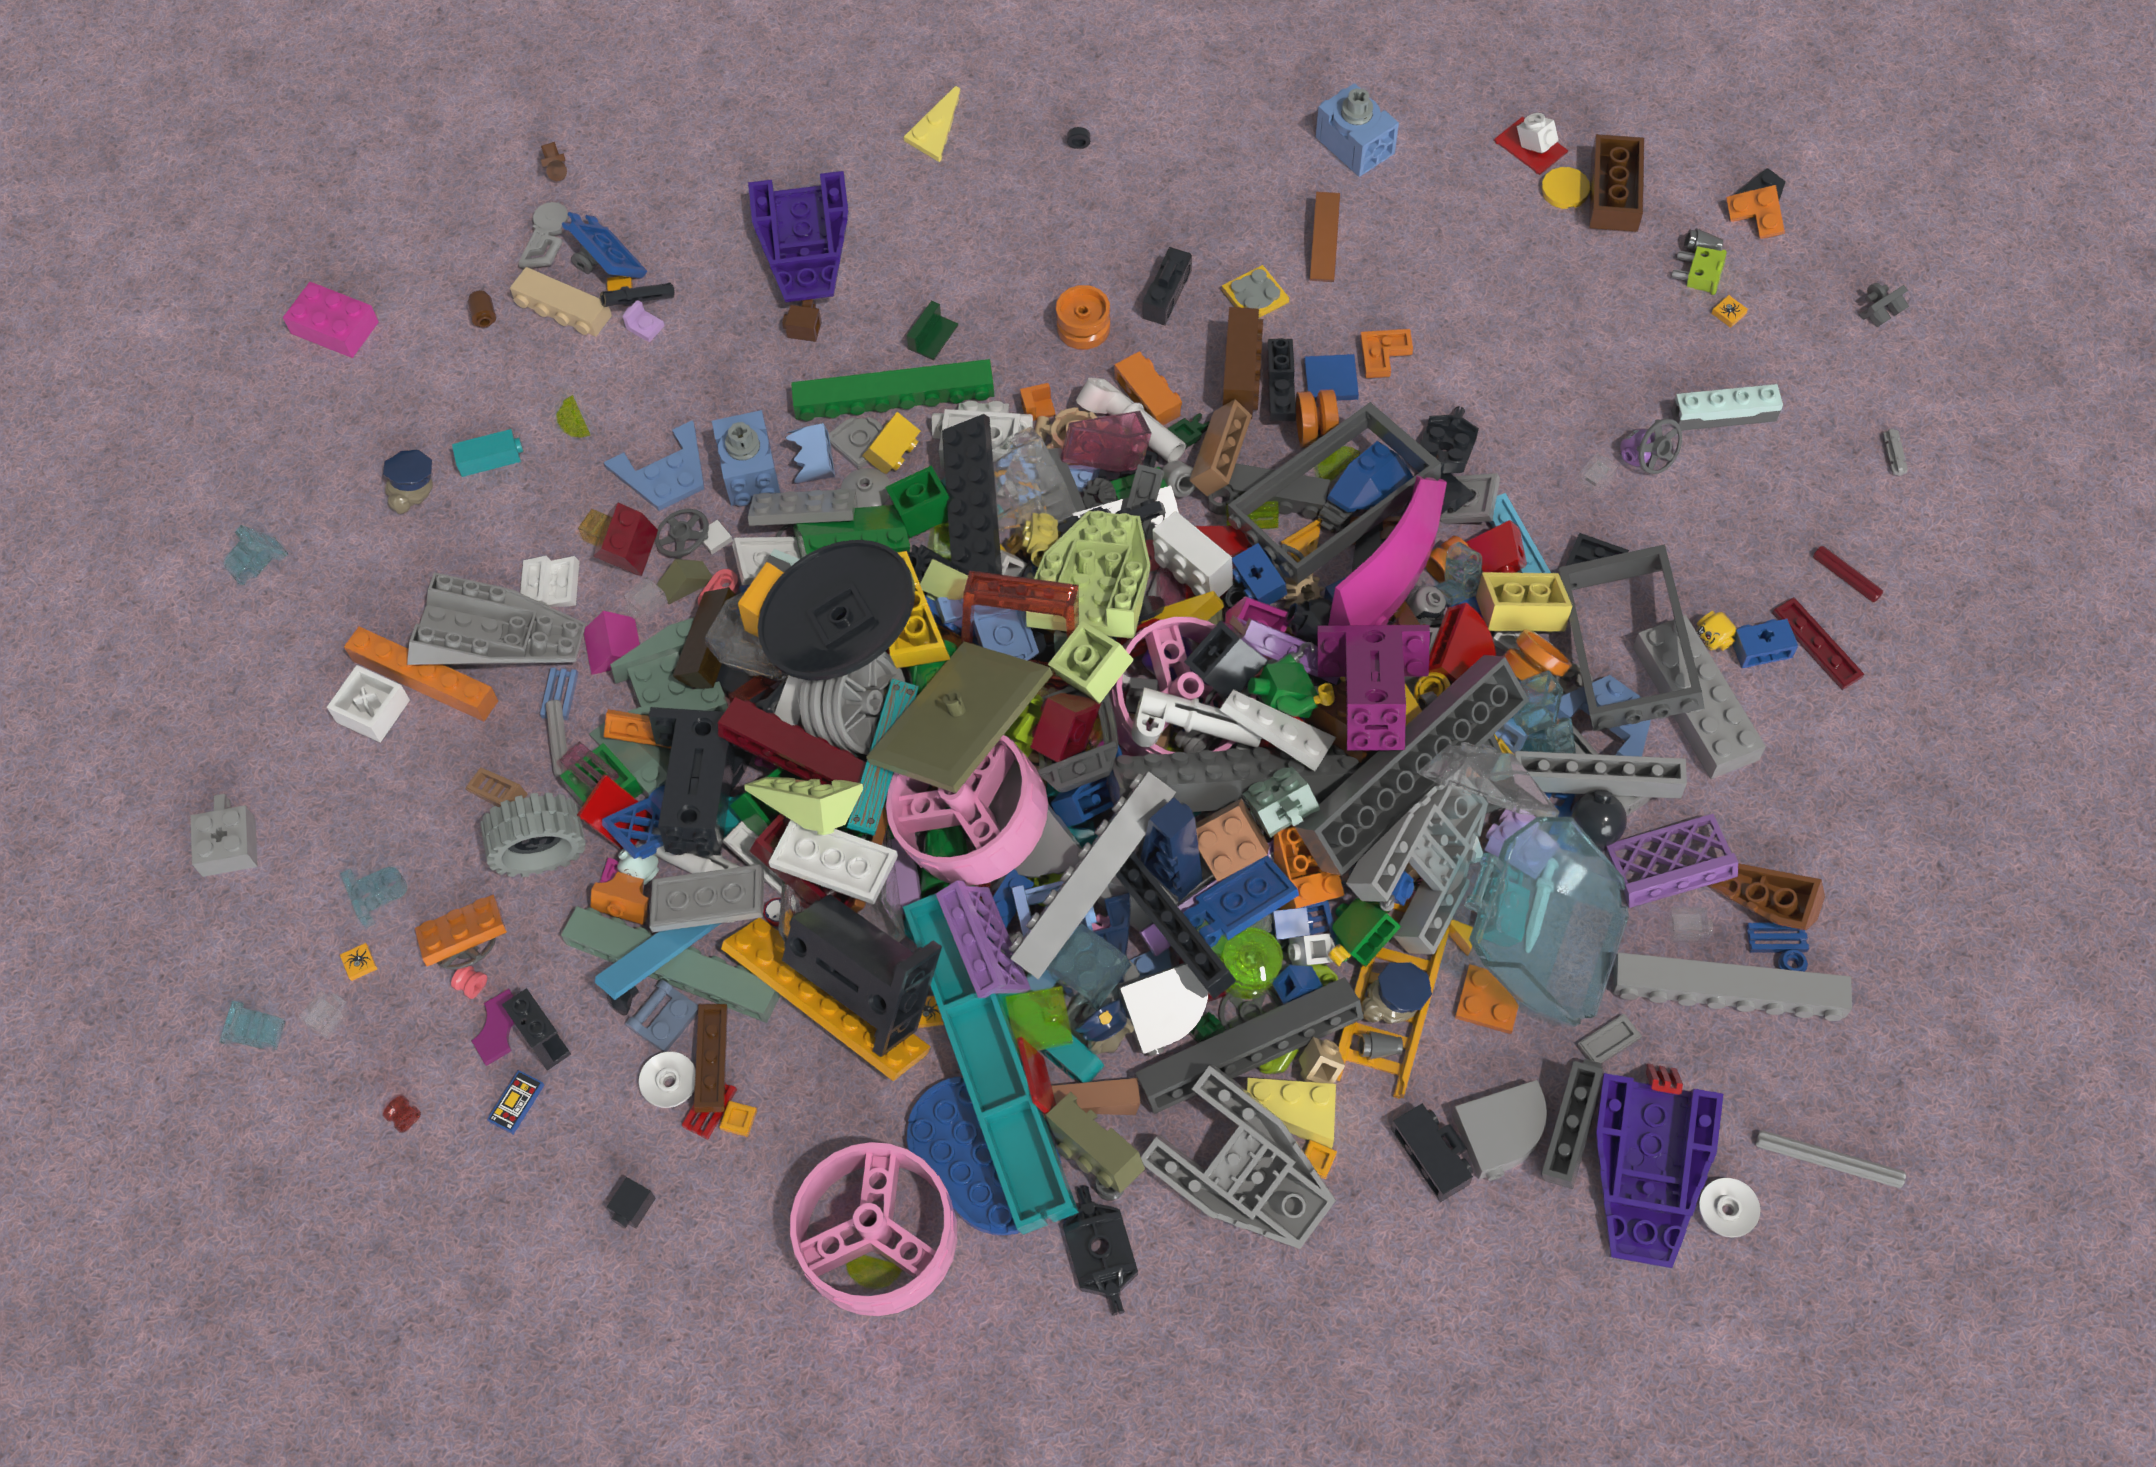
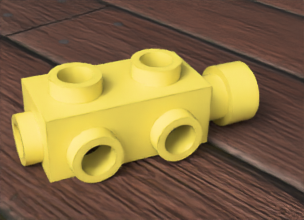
M1033 513L1030 521L1026 520L1022 529V535L1024 536L1022 546L1027 547V553H1031L1032 563L1039 567L1044 553L1061 536V532L1057 527L1058 520L1047 513Z

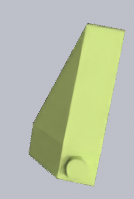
M764 777L744 785L745 790L803 828L817 831V834L820 835L831 834L835 828L846 824L863 790L861 783L845 780H833L832 785H820V779L796 782L795 778Z

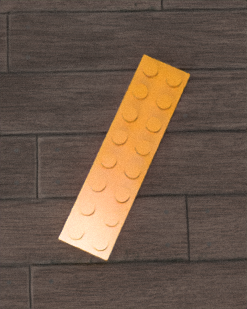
M758 918L723 941L721 947L723 951L892 1081L899 1078L929 1053L931 1046L914 1033L882 1057L873 1052L876 1040L874 1035L877 1029L782 961L785 950L784 943L787 937L764 919Z

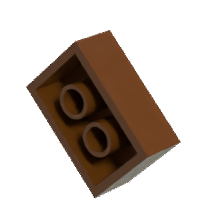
M1346 681L1332 687L1335 696L1333 704L1329 706L1322 705L1321 703L1317 704L1318 707L1313 709L1309 718H1305V722L1336 737L1332 745L1339 747L1349 756L1356 758L1360 763H1364L1379 750H1347Z

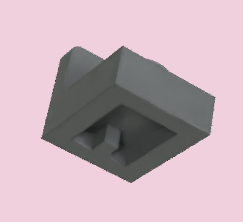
M1130 678L1126 686L1125 702L1128 713L1136 714L1140 695L1144 687L1157 691L1158 680Z

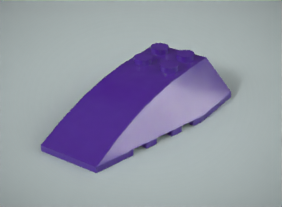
M844 171L821 173L820 186L774 191L772 180L748 182L752 224L785 302L833 297L835 294L849 215Z
M1604 1073L1596 1126V1139L1610 1257L1673 1268L1685 1237L1687 1226L1697 1206V1200L1707 1180L1711 1164L1714 1162L1717 1154L1724 1094L1700 1089L1682 1090L1680 1095L1652 1090L1650 1084L1633 1082L1634 1078Z

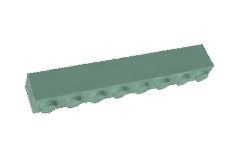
M576 906L561 934L566 945L612 963L617 962L653 936L645 928L636 927L634 929L627 926L619 918L612 917L609 919L603 917L599 911L587 907L585 910ZM691 946L648 976L658 981L662 979L673 987L716 1004H727L729 1009L765 1023L768 1022L781 996L760 978L753 975L747 968L737 965L735 968L717 956L709 958Z

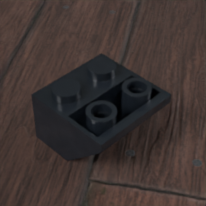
M1220 621L1184 662L1202 680L1228 698L1233 690L1241 693L1248 685L1250 678H1254L1269 660L1232 625Z

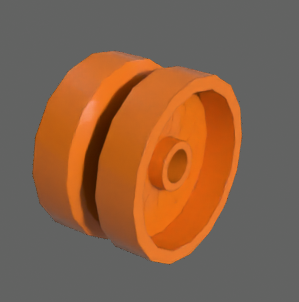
M1090 285L1074 286L1060 295L1056 302L1057 332L1060 339L1067 346L1081 350L1092 349L1105 342L1110 334L1111 325L1110 302L1107 295L1100 289Z
M1333 389L1320 390L1315 403V398L1310 391L1296 393L1298 439L1300 447L1307 448L1317 441L1318 435L1320 439L1339 425L1336 395Z
M1524 629L1516 639L1520 650L1510 648L1503 657H1506L1517 678L1539 693L1549 695L1557 685L1553 675L1564 676L1571 668L1572 663L1548 641L1534 632Z

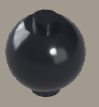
M1314 597L1303 601L1300 605L1293 603L1286 614V622L1291 624L1293 636L1318 646V626H1328L1333 602L1326 598Z
M1596 790L1584 795L1575 803L1570 814V824L1574 835L1583 842V850L1590 853H1603L1605 846L1614 844L1623 835L1627 825V815L1622 803L1612 796L1611 792Z

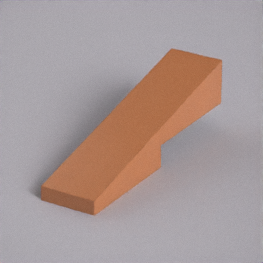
M1138 1078L1052 1086L1056 1105L1069 1092H1072L1077 1097L1078 1106L1086 1113L1091 1109L1095 1114L1136 1115L1140 1105Z

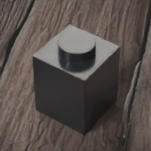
M626 1177L607 1205V1209L613 1215L611 1220L623 1228L630 1225L636 1229L656 1198L651 1190Z

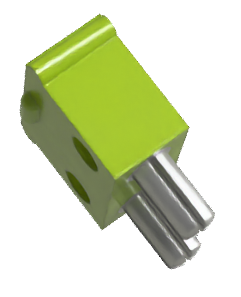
M1698 246L1696 253L1679 251L1677 259L1693 263L1690 272L1674 269L1672 271V278L1687 280V287L1715 295L1725 265L1727 252L1724 249L1719 251Z

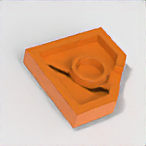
M1469 964L1455 1019L1512 1034L1519 1007L1518 1003L1498 972Z

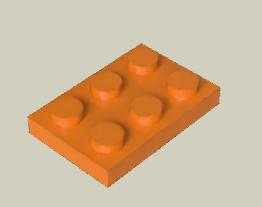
M494 894L486 898H480L472 904L460 909H454L444 916L428 920L415 927L422 959L427 967L507 933Z

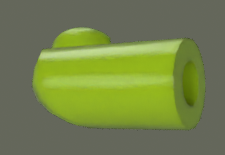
M1326 964L1305 965L1313 967L1323 987L1330 982L1338 980V976Z
M1296 1049L1259 1066L1260 1071L1268 1075L1285 1072L1299 1050Z

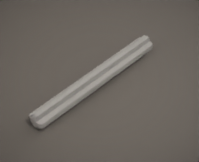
M1761 1130L1756 1138V1146L1897 1188H1901L1905 1183L1906 1173L1899 1169Z

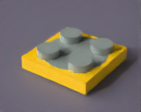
M1263 265L1222 285L1221 291L1234 307L1259 308V318L1289 303L1288 295Z

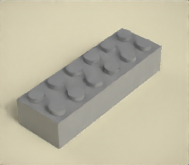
M1684 615L1683 618L1702 690L1705 709L1673 716L1710 779L1759 761L1766 746L1689 619ZM1673 619L1639 632L1633 649L1659 693L1691 688L1675 620Z

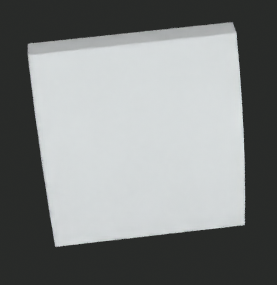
M547 556L523 560L520 593L549 607L575 606L579 560L575 556L553 561Z

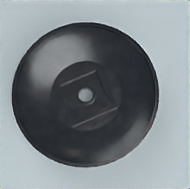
M868 540L841 541L809 553L780 576L764 600L758 620V637L763 652L781 672L803 680H828L863 668L882 655L895 642L910 618L915 600V584L908 565L890 547ZM846 613L844 618L836 620L839 615Z

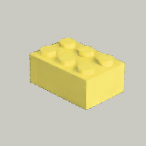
M1482 572L1476 600L1489 631L1523 632L1524 629L1530 631L1553 632L1566 630L1572 604L1559 573Z

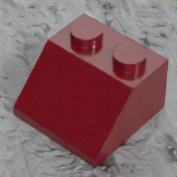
M618 502L608 513L593 557L635 575L642 576L658 529L642 512Z
M1059 693L1046 698L1040 709L1042 715L1039 723L1032 731L1033 740L1030 748L1056 762L1083 752L1101 703L1091 698Z

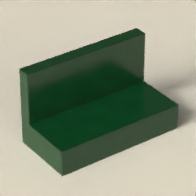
M931 300L906 335L908 349L934 361L958 327V323L942 317L940 304Z

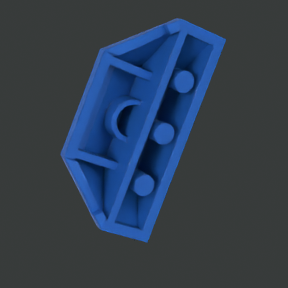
M1376 441L1348 465L1327 499L1346 512H1354L1356 509L1367 510L1371 506L1377 505L1414 476L1399 454Z

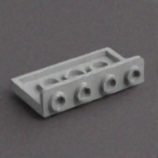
M856 489L753 494L748 514L749 526L851 521L854 519L855 508H858Z

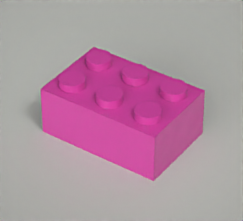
M313 282L307 284L283 316L291 334L350 358L354 357L379 323L371 305Z

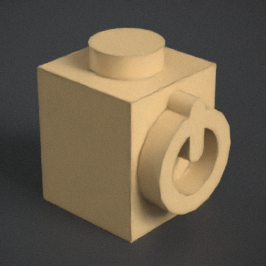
M1313 1037L1299 1058L1302 1067L1300 1075L1306 1082L1334 1084L1345 1067L1339 1047L1327 1039L1322 1041Z

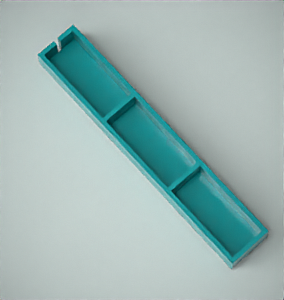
M936 894L904 906L903 909L917 948L924 947L933 940L942 946L931 982V988L1017 1230L1025 1235L1047 1226L1048 1222L1046 1219L1048 1218L1053 1222H1057L1079 1213L1043 1113L1032 1102L1020 1050L999 993H992L986 998H978Z

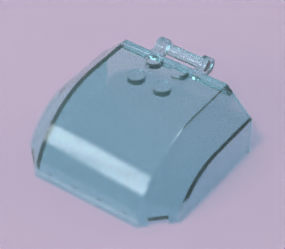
M1536 817L1504 841L1499 857L1491 853H1484L1480 861L1482 866L1472 894L1467 896L1465 906L1478 914L1469 941L1487 970L1520 1003L1548 1019L1575 1027L1581 1024L1580 1020L1584 1018L1591 1019L1597 1016L1629 918L1628 906H1622L1620 890L1625 889V880L1572 817Z

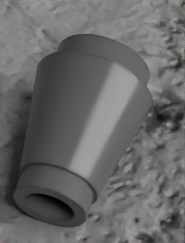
M1698 228L1695 230L1690 229L1685 237L1684 248L1690 250V253H1696L1697 246L1721 251L1723 239Z
M1372 1031L1359 1035L1358 1052L1360 1057H1366L1367 1060L1402 1054L1403 1041L1401 1037Z

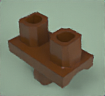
M555 142L542 145L541 148L545 159H542L541 163L543 167L547 166L546 172L548 177L553 181L563 180L567 175V168L563 161H566L564 153H558Z

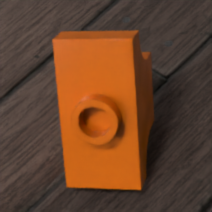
M617 872L615 877L608 882H595L591 889V908L643 925L647 919L649 899L643 895L644 879Z

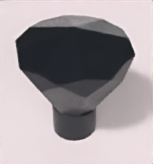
M634 986L616 1000L608 994L607 1001L615 1012L625 1016L630 1010L632 999L639 993V990Z

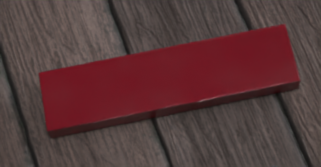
M1795 597L1773 609L1772 614L1778 620L1788 619L1795 639L1841 690L1863 678L1864 673Z

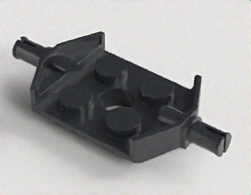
M1460 406L1455 407L1453 415L1429 416L1428 425L1420 442L1424 449L1441 462V475L1443 473L1464 472L1477 439L1479 428L1462 418L1465 409L1461 407L1459 412Z
M1083 1186L1086 1198H1084L1082 1187L1078 1188L1076 1191L1081 1203L1078 1210L1079 1213L1072 1215L1063 1224V1231L1066 1236L1080 1291L1106 1296L1110 1304L1112 1316L1118 1315L1115 1303L1117 1304L1119 1314L1125 1312L1120 1299L1121 1291L1138 1275V1269L1120 1209L1095 1204L1094 1201L1092 1202L1089 1186ZM1098 1240L1105 1241L1109 1246L1108 1251L1102 1255L1095 1254L1091 1249L1093 1243Z

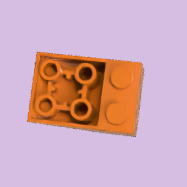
M1290 825L1274 835V863L1298 888L1299 896L1281 906L1280 910L1297 909L1345 896L1340 875L1321 871L1295 826Z

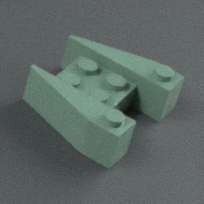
M694 617L667 626L610 664L615 684L630 679L639 703V708L627 711L628 713L649 716L650 707L720 712L727 710L728 703L720 682H716L714 688H697L692 690L691 686L685 685L673 677Z

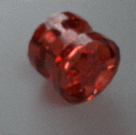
M405 1096L393 1099L383 1112V1117L388 1122H393L394 1128L399 1133L406 1132L421 1116V1111L417 1107H411L409 1100Z

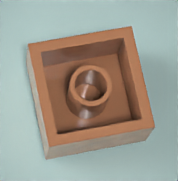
M1242 798L1196 823L1199 851L1217 882L1268 855L1270 846Z

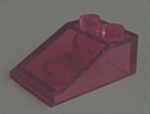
M1141 411L1071 422L1068 425L1060 458L1062 462L1116 472L1135 470L1138 464L1143 465L1152 432Z

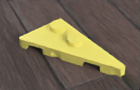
M955 86L904 136L906 143L938 162L942 160V153L947 143L954 111L958 105L960 88Z

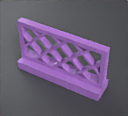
M1232 616L1229 622L1261 654L1277 661L1292 651L1297 653L1299 647L1306 642L1251 618L1245 621ZM1315 646L1313 653L1311 652L1312 647H1306L1303 651L1305 656L1299 659L1300 663L1303 664L1307 673L1318 677V646ZM1340 677L1318 678H1321L1323 680H1326L1330 683L1337 685V682Z
M1714 814L1620 840L1606 846L1613 867L1625 892V899L1629 908L1738 877V860L1735 854L1731 853ZM1710 824L1713 830L1709 838L1695 833L1698 827ZM1679 833L1687 836L1683 845H1679L1669 841L1671 835ZM1692 839L1705 843L1701 853L1687 848ZM1653 841L1660 844L1656 853L1642 849L1644 843ZM1665 846L1678 851L1674 861L1660 856ZM1710 846L1722 850L1724 856L1712 858L1707 856L1706 853ZM1627 849L1632 851L1633 854L1629 861L1617 857L1615 851ZM1638 854L1652 859L1647 869L1634 864ZM1683 854L1697 859L1695 864L1690 866L1679 863ZM1656 862L1670 866L1668 872L1663 874L1651 870ZM1630 869L1643 874L1639 881L1628 883L1626 875Z
M957 880L936 893L978 998H986L992 993H1026L1031 990L1023 968L1009 957L1012 952L1008 949L1012 942L989 887L966 886L964 881ZM980 896L982 897L984 904L979 900ZM977 910L984 916L983 918L976 912ZM987 935L994 941V944L987 938ZM998 961L1005 967V969H1003L998 964Z

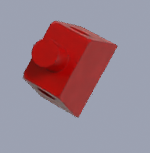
M1511 520L1466 542L1483 572L1516 573L1527 565L1520 529Z

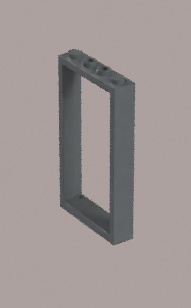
M1371 402L1228 504V521L1231 526L1243 532L1251 545L1254 546L1259 543L1271 562L1274 561L1280 567L1284 576L1287 578L1291 577L1297 584L1411 501L1416 476L1298 563L1247 516L1367 428L1419 472L1416 476H1421L1423 479L1430 477L1437 481L1441 478V462Z
M1665 544L1559 567L1561 580L1572 604L1569 618L1593 731L1611 729L1612 727L1627 724H1637L1642 721L1656 718L1661 719L1671 715L1691 713V711L1705 709L1702 690ZM1662 571L1691 688L1597 707L1572 590Z

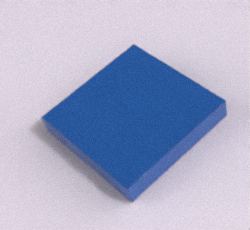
M1354 354L1305 356L1307 391L1313 394L1315 402L1318 392L1325 389L1334 390L1336 401L1358 400L1359 392Z

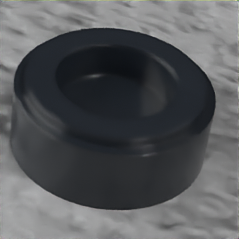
M1074 127L1068 131L1067 144L1071 148L1084 149L1090 145L1091 134L1086 128Z

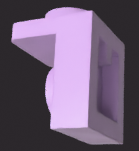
M638 300L628 307L623 315L626 329L649 343L665 326L662 320L646 312L642 302Z

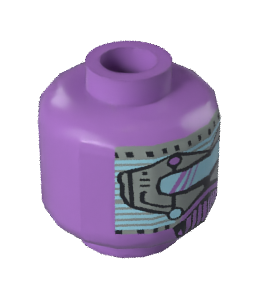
M1636 429L1624 438L1620 444V452L1624 461L1636 467H1640L1639 452L1636 449L1640 446L1642 438L1647 431L1645 429ZM1654 433L1650 435L1646 444L1654 441ZM1644 452L1645 463L1650 460L1652 452Z

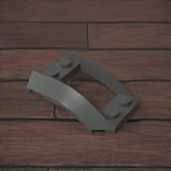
M1073 686L1042 697L1045 700L1053 695L1065 693L1090 698ZM1109 692L1101 701L1102 703L1098 711L1104 745L1060 762H1056L1038 752L1040 764L1038 773L1058 792H1067L1110 775L1118 750V734Z

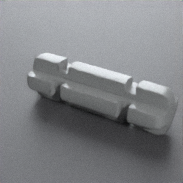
M1889 429L1884 432L1883 436L1885 443H1887L1886 449L1889 462L1893 463L1890 465L1892 474L1902 476L1907 473L1908 468L1906 462H1903L1906 459L1899 431Z

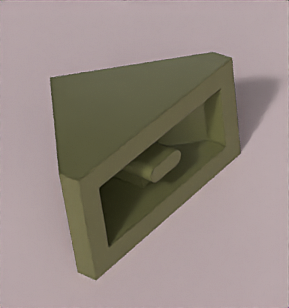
M675 559L659 580L657 586L669 605L705 587L711 580L712 575L703 561Z

